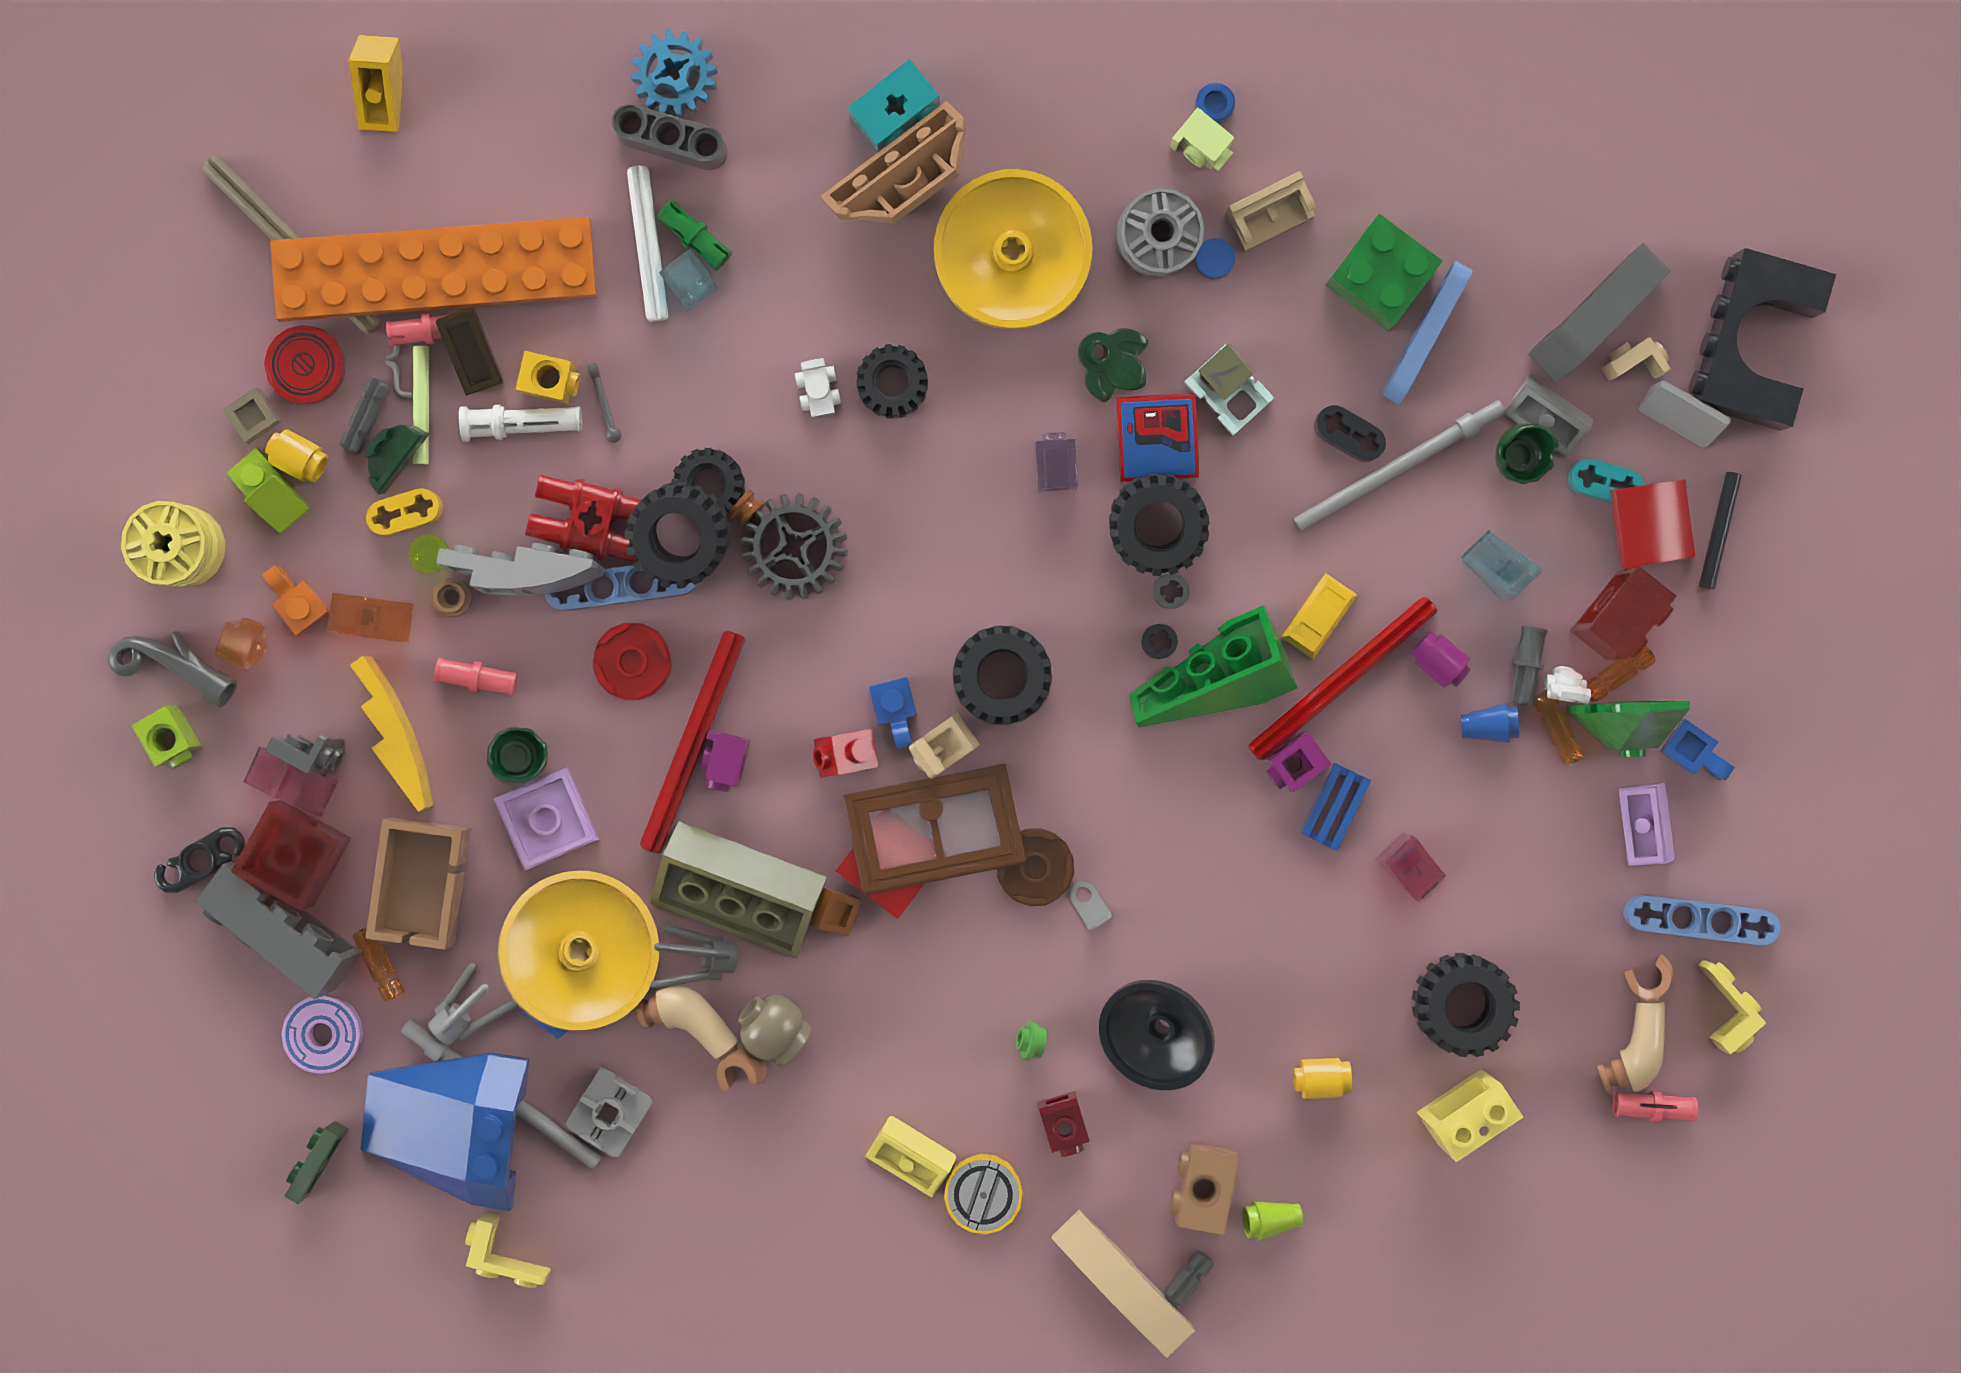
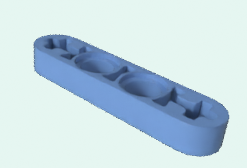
M1457 261L1453 262L1381 394L1383 397L1398 405L1402 402L1472 274V269Z
M634 565L604 569L603 576L610 578L614 585L613 592L608 598L599 599L593 594L592 585L596 579L584 584L587 602H582L583 595L581 594L568 596V603L563 604L562 599L555 598L554 593L546 594L545 597L551 607L557 610L569 611L687 595L693 592L698 584L689 583L687 587L682 589L677 588V584H671L669 588L665 587V592H659L661 581L655 578L651 589L647 593L638 594L632 589L631 579L637 572L645 570L642 568L637 570Z
M1643 894L1629 898L1623 908V917L1626 923L1635 929L1646 932L1753 945H1769L1779 937L1781 931L1777 916L1772 912L1759 908ZM1643 902H1645L1646 908L1661 911L1662 919L1645 917L1643 923H1641V919L1634 916L1635 908H1642ZM1662 903H1666L1664 909L1662 908ZM1686 906L1692 913V920L1687 927L1679 929L1674 925L1672 915L1677 908ZM1719 911H1725L1731 918L1729 929L1723 933H1716L1711 926L1712 917ZM1760 916H1762V922L1768 924V930L1761 931L1760 937H1758V932L1741 928V920L1758 923Z

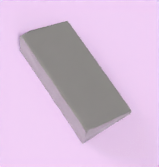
M1528 376L1506 407V414H1504L1519 425L1534 423L1550 429L1559 445L1555 450L1566 458L1569 457L1590 431L1593 424V419L1532 376Z
M1665 380L1651 385L1639 406V411L1704 448L1710 445L1731 421L1728 416Z

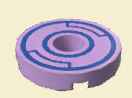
M329 994L317 999H313L310 996L294 1005L285 1017L281 1032L283 1048L290 1060L304 1071L316 1074L335 1072L350 1063L359 1050L363 1039L361 1018L354 1007L347 1001ZM316 1024H326L332 1030V1039L329 1044H320L315 1040L313 1029Z

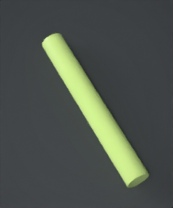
M413 346V426H417L429 433V346ZM429 436L414 454L413 465H429Z

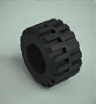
M1154 472L1148 473V476L1142 478L1140 476L1132 480L1131 484L1125 485L1119 491V496L1117 499H1114L1111 506L1109 528L1113 546L1128 566H1134L1136 571L1142 574L1150 572L1153 576H1161V573L1169 572L1170 575L1178 573V569L1184 566L1187 569L1193 564L1192 560L1196 556L1200 557L1204 551L1203 545L1208 541L1209 515L1200 494L1189 482L1183 478L1174 477V474L1165 473V475ZM1153 502L1170 503L1178 509L1182 516L1183 525L1179 536L1171 543L1162 546H1153L1142 541L1135 528V521L1139 511Z
M679 482L677 485H672L671 483L662 485L659 489H654L647 494L630 514L627 521L629 522V527L625 530V539H629V545L626 547L628 556H634L636 561L633 565L637 570L644 569L647 572L645 578L651 582L656 578L661 581L660 586L668 588L671 584H677V588H685L689 583L695 585L702 582L706 576H710L724 558L731 540L728 539L731 531L730 522H726L725 516L727 512L724 506L721 508L716 503L718 498L715 495L711 494L709 496L704 493L705 488L699 485L690 487L688 482ZM679 513L695 522L701 535V544L695 553L688 556H678L662 547L657 537L656 528L658 521L664 515Z
M993 626L978 631L959 650L953 667L955 692L962 705L980 720L999 725L1021 722L1036 713L1047 699L1052 683V665L1043 645L1030 633L1013 626ZM1009 652L1017 656L1025 667L1026 680L1024 686L1019 693L1011 698H994L988 695L980 685V666L993 653Z
M1455 953L1453 957L1448 955L1440 957V962L1436 965L1431 962L1426 967L1428 970L1427 974L1424 977L1419 975L1416 981L1419 984L1418 991L1413 990L1412 999L1416 1001V1007H1412L1414 1016L1418 1018L1419 1023L1417 1025L1421 1031L1440 1048L1448 1053L1453 1052L1460 1057H1467L1468 1054H1472L1475 1057L1484 1056V1050L1488 1049L1494 1052L1500 1047L1497 1043L1501 1039L1507 1042L1511 1037V1034L1507 1032L1510 1026L1516 1027L1519 1020L1514 1017V1012L1520 1011V1002L1514 997L1518 992L1515 985L1509 982L1508 979L1510 977L1505 971L1499 969L1497 965L1474 954ZM1466 982L1476 983L1482 988L1485 995L1483 1013L1470 1025L1458 1027L1451 1024L1445 1013V1003L1449 993L1460 984Z

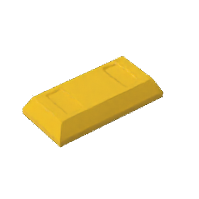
M1325 573L1281 638L1311 659H1314L1358 595Z

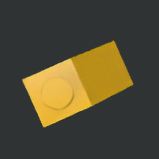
M359 35L348 60L358 129L398 132L403 83L399 38Z

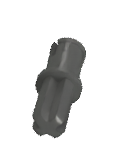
M1522 626L1517 660H1512V664L1516 665L1510 701L1515 704L1529 706L1534 701L1539 669H1544V665L1540 663L1547 630Z

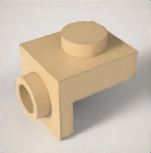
M1651 337L1633 347L1630 346L1628 341L1607 354L1611 361L1600 368L1608 381L1622 375L1641 361H1643L1655 379L1671 371L1667 363L1669 362V356L1660 343L1653 342Z
M956 713L910 745L909 750L913 754L914 762L918 768L926 772L928 777L932 779L980 744L959 714Z

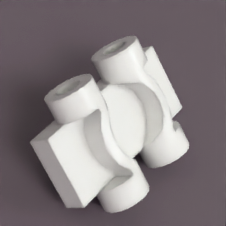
M824 358L801 362L802 372L795 373L798 389L805 387L807 395L800 396L802 411L810 410L812 418L834 414V405L841 404L839 390H830L829 382L837 381L834 366L826 367Z
M1555 667L1552 675L1546 674L1544 690H1548L1547 697L1549 699L1588 704L1591 697V690L1587 688V681L1582 680V675L1570 667Z

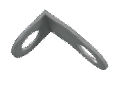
M1080 881L1073 885L1070 891V899L1088 930L1100 926L1112 917V914L1092 883ZM1081 887H1087L1091 891V898L1087 902H1080L1076 898V892Z

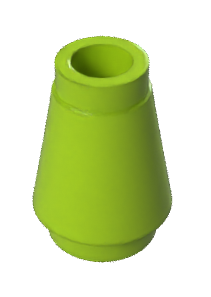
M1252 1201L1251 1206H1245L1242 1209L1243 1228L1248 1239L1256 1238L1257 1241H1262L1302 1227V1210L1298 1203Z

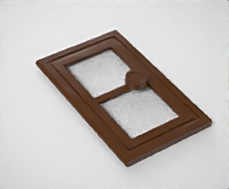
M1006 764L843 795L863 896L1027 863Z

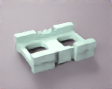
M1198 370L1184 381L1186 386L1195 393L1199 400L1203 398L1205 400L1204 403L1214 414L1217 413L1219 415L1218 421L1232 436L1274 399L1259 380L1256 383L1253 382L1254 378L1252 376L1225 400L1216 391H1211L1200 378L1201 373ZM1240 391H1245L1256 403V408L1243 420H1238L1227 408L1228 401Z

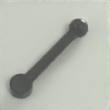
M596 362L588 364V369L593 379L608 429L606 431V438L609 442L616 443L621 438V432L618 428H615L600 379Z

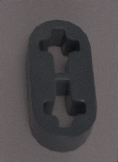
M1330 405L1321 410L1316 416L1314 427L1317 435L1352 458L1361 462H1370L1380 457L1384 452L1386 438L1383 432L1344 407ZM1334 414L1341 417L1339 424L1349 430L1348 433L1345 434L1337 429L1331 434L1326 431L1328 424L1323 421L1324 416L1331 418ZM1353 433L1361 438L1371 434L1374 437L1372 444L1377 447L1376 450H1369L1365 454L1360 451L1362 444L1352 438Z

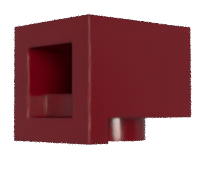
M1070 1092L1038 1102L1039 1112L1051 1152L1060 1151L1061 1157L1082 1152L1084 1150L1082 1144L1090 1141L1076 1092ZM1062 1122H1069L1073 1129L1071 1133L1062 1135L1058 1132V1126Z

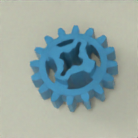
M666 29L665 39L663 40L652 34L651 40L653 45L650 48L643 44L638 46L643 54V58H632V64L639 72L631 74V80L635 84H642L635 90L639 99L649 96L645 103L648 109L653 110L659 105L660 112L669 114L671 109L675 111L679 118H683V109L689 108L693 114L698 113L695 103L700 100L708 104L710 100L705 93L706 89L716 90L717 87L715 81L709 78V76L718 74L716 65L707 64L713 59L710 49L701 51L703 42L699 37L690 43L689 35L685 30L681 32L679 38H674L671 30ZM670 50H682L687 53L679 55L670 52ZM657 57L656 69L649 74L651 64ZM671 68H675L679 72L680 78L678 80H673L668 71ZM698 71H700L699 81L696 87L691 90L693 77L699 75ZM667 92L678 95L679 98L671 99L661 95Z

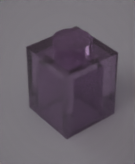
M1063 432L1042 434L1043 441H1035L1034 445L1037 492L1077 489L1078 475L1075 438L1066 439V433Z

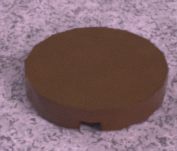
M1042 828L1023 829L1020 833L1027 863L997 869V878L1003 890L1014 901L1030 907L1046 906L1059 899L1070 887L1074 875L1073 855L1067 843L1056 833Z

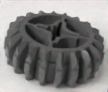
M798 493L796 495L795 505H790L788 496L782 494L780 496L781 508L777 509L775 503L769 499L766 501V506L771 513L765 516L762 511H755V517L761 520L758 527L750 522L746 523L745 528L754 532L755 535L754 539L748 537L741 539V544L753 546L752 552L742 554V560L756 561L755 565L747 569V573L750 576L756 575L760 571L763 573L757 581V585L760 588L766 586L770 580L774 582L770 589L771 595L777 596L783 586L786 587L785 599L792 600L794 588H799L800 596L805 600L809 598L807 586L812 585L815 592L821 594L823 593V587L818 582L820 579L824 578L831 585L836 582L835 578L828 571L831 567L837 571H843L844 566L834 561L835 555L842 557L848 555L847 549L836 548V542L847 540V534L833 533V530L838 528L842 521L840 518L833 519L830 522L826 521L832 513V508L829 506L824 507L820 513H817L816 509L819 506L817 498L813 497L808 507H804L803 494ZM790 515L806 516L815 520L820 526L813 530L810 529L806 532L798 533L792 530L785 517ZM775 524L780 535V543L777 548L770 552L771 554L764 557L763 541L768 529ZM785 529L791 537L795 536L797 541L800 537L806 540L805 544L800 547L801 556L805 562L804 565L798 557L794 558L793 553L789 556L784 553L789 547ZM826 536V555L821 566L815 571L809 559V551L814 544L819 542L818 540ZM785 561H793L798 565L805 578L785 579L777 576L770 568Z

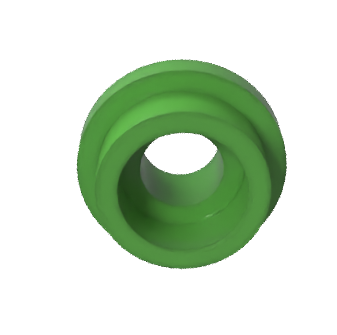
M1029 1021L1025 1028L1020 1027L1016 1036L1015 1047L1016 1050L1020 1051L1022 1060L1030 1061L1032 1058L1040 1059L1042 1057L1047 1042L1046 1028L1039 1027L1035 1021Z

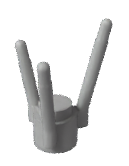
M475 963L469 964L445 1000L434 1009L437 1015L428 1022L431 1032L446 1045H451L457 1038L465 1041L475 1031L519 1006L513 999L468 1025L471 1019L467 1011L488 991V985H481L461 1005L453 1004V1002L475 971Z

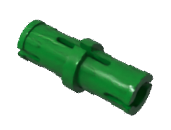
M674 199L666 203L658 213L657 219L669 227L682 240L681 244L687 250L691 248L699 254L715 271L719 270L720 266L722 267L731 257L732 251L712 236L707 230L708 226L702 220L698 222L691 217Z

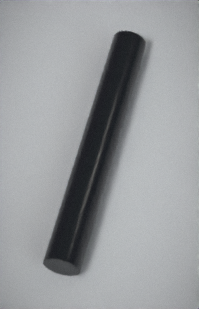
M1726 472L1699 587L1715 589L1742 474Z

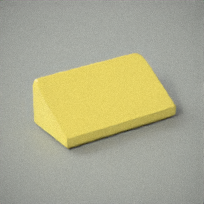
M893 1116L888 1118L865 1155L866 1158L931 1198L949 1174L956 1159L954 1153Z

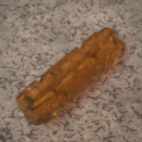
M1646 645L1639 646L1630 652V657L1624 656L1600 672L1599 678L1593 677L1588 680L1587 688L1591 690L1590 701H1599L1608 695V690L1614 691L1638 675L1639 669L1645 670L1653 665L1656 658L1652 651Z
M1548 690L1534 697L1533 704L1537 712L1542 713L1543 717H1541V720L1554 746L1559 747L1560 750L1557 752L1565 765H1571L1584 757V753L1579 742L1576 743L1573 740L1576 736L1563 710L1558 709L1556 706L1559 704L1558 700L1549 699L1547 697Z
M367 927L362 928L353 934V939L357 948H362L364 952L361 956L374 983L378 981L380 985L377 989L382 1000L385 1002L402 995L404 988L399 978L395 979L393 976L396 972L383 945H379L377 940L365 939Z

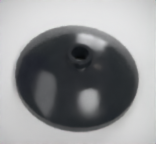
M1139 980L1128 983L1111 995L1100 1014L1099 1037L1106 1056L1122 1075L1138 1085L1162 1091L1184 1088L1199 1079L1211 1062L1215 1047V1036L1211 1021L1202 1006L1190 994L1173 984L1159 980ZM1160 1020L1167 1022L1169 1026L1163 1025Z

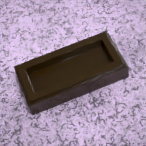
M475 307L436 320V325L466 396L503 383L504 379Z

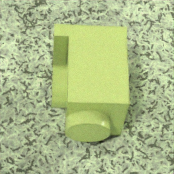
M1197 107L1174 135L1169 147L1176 151L1182 146L1185 149L1183 152L1184 156L1191 163L1200 168L1205 165L1210 170L1214 167L1219 172L1234 153L1229 149L1234 137Z

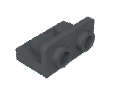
M288 734L286 738L272 736L264 751L307 774L326 775L329 770L334 771L341 762L345 752L341 747L345 740L338 736L322 734L318 736L316 742L301 735L296 737Z

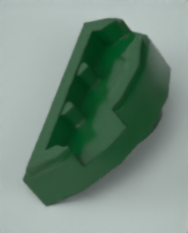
M397 425L383 429L371 440L365 458H368L369 483L378 495L387 492L429 436V433L417 426Z

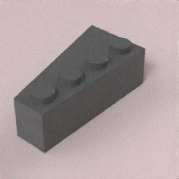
M236 861L223 863L196 901L204 909L203 914L209 920L218 925H224L235 934V937L240 942L256 951L313 999L336 990L363 952Z

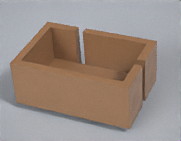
M396 817L382 819L365 939L400 944L410 940L409 945L442 950L455 945L465 871L458 870V866L467 863L471 828Z

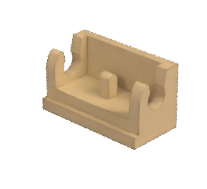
M1298 171L1230 205L1225 215L1243 251L1246 252L1314 218L1315 213L1313 209L1316 208V205L1301 172Z

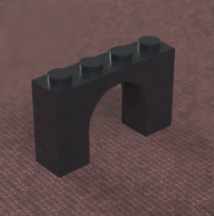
M1744 248L1733 254L1732 257H1728L1721 274V279L1725 280L1721 295L1718 294L1710 312V317L1715 318L1711 333L1707 332L1700 346L1699 353L1704 356L1700 371L1696 370L1691 378L1689 393L1726 416L1778 431L1793 427L1804 388L1765 378L1753 372L1740 356L1737 346L1738 328L1747 312L1753 307L1758 306L1775 307L1810 318L1825 313L1836 274L1748 248Z

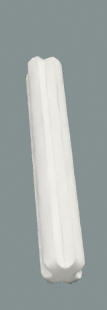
M638 165L627 169L645 312L649 322H661L668 319V309L650 174L646 166Z

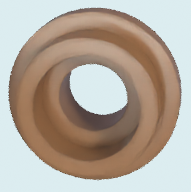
M457 578L441 580L432 591V604L440 614L447 617H457L464 614L472 602V593L469 586ZM451 590H455L459 594V600L454 605H450L446 600V596Z

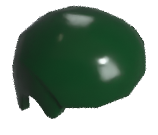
M1538 424L1515 425L1506 430L1497 443L1495 452L1496 466L1506 479L1519 484L1537 482L1548 470L1554 467L1553 456L1555 449L1559 446L1558 441L1550 429Z
M509 727L497 733L487 748V765L500 782L506 785L525 786L536 781L546 769L548 759L546 742L532 729Z

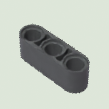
M634 104L620 106L612 116L614 132L620 141L630 148L705 170L719 168L727 158V148L721 134L710 126ZM638 118L642 121L641 127L636 133L626 134L623 132V125L627 120ZM675 129L680 132L678 141L673 145H663L660 143V138L666 130ZM713 140L717 142L718 148L713 155L705 157L698 154V148L704 141Z

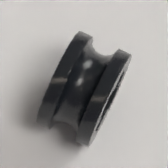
M1155 624L1145 630L1141 643L1143 650L1148 656L1162 659L1174 653L1177 648L1178 639L1177 634L1170 626ZM1160 630L1168 634L1165 639H1170V646L1168 649L1161 648L1159 652H1155L1150 648L1154 644H1149V636L1151 634L1158 635Z

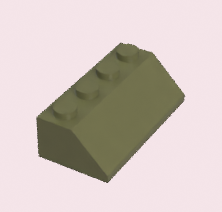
M678 821L662 855L650 903L797 958L827 877L780 860L775 856L748 848L738 842L711 834L701 828Z

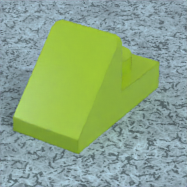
M259 448L252 450L226 473L246 496L244 502L280 534L284 533L311 509L276 467L268 464V457Z

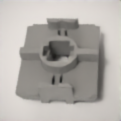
M600 1068L564 1125L568 1127V1130L611 1157L615 1156L618 1158L654 1100L636 1086H632L624 1081L622 1077L615 1075L606 1068ZM606 1102L620 1111L613 1123L606 1121L599 1115Z

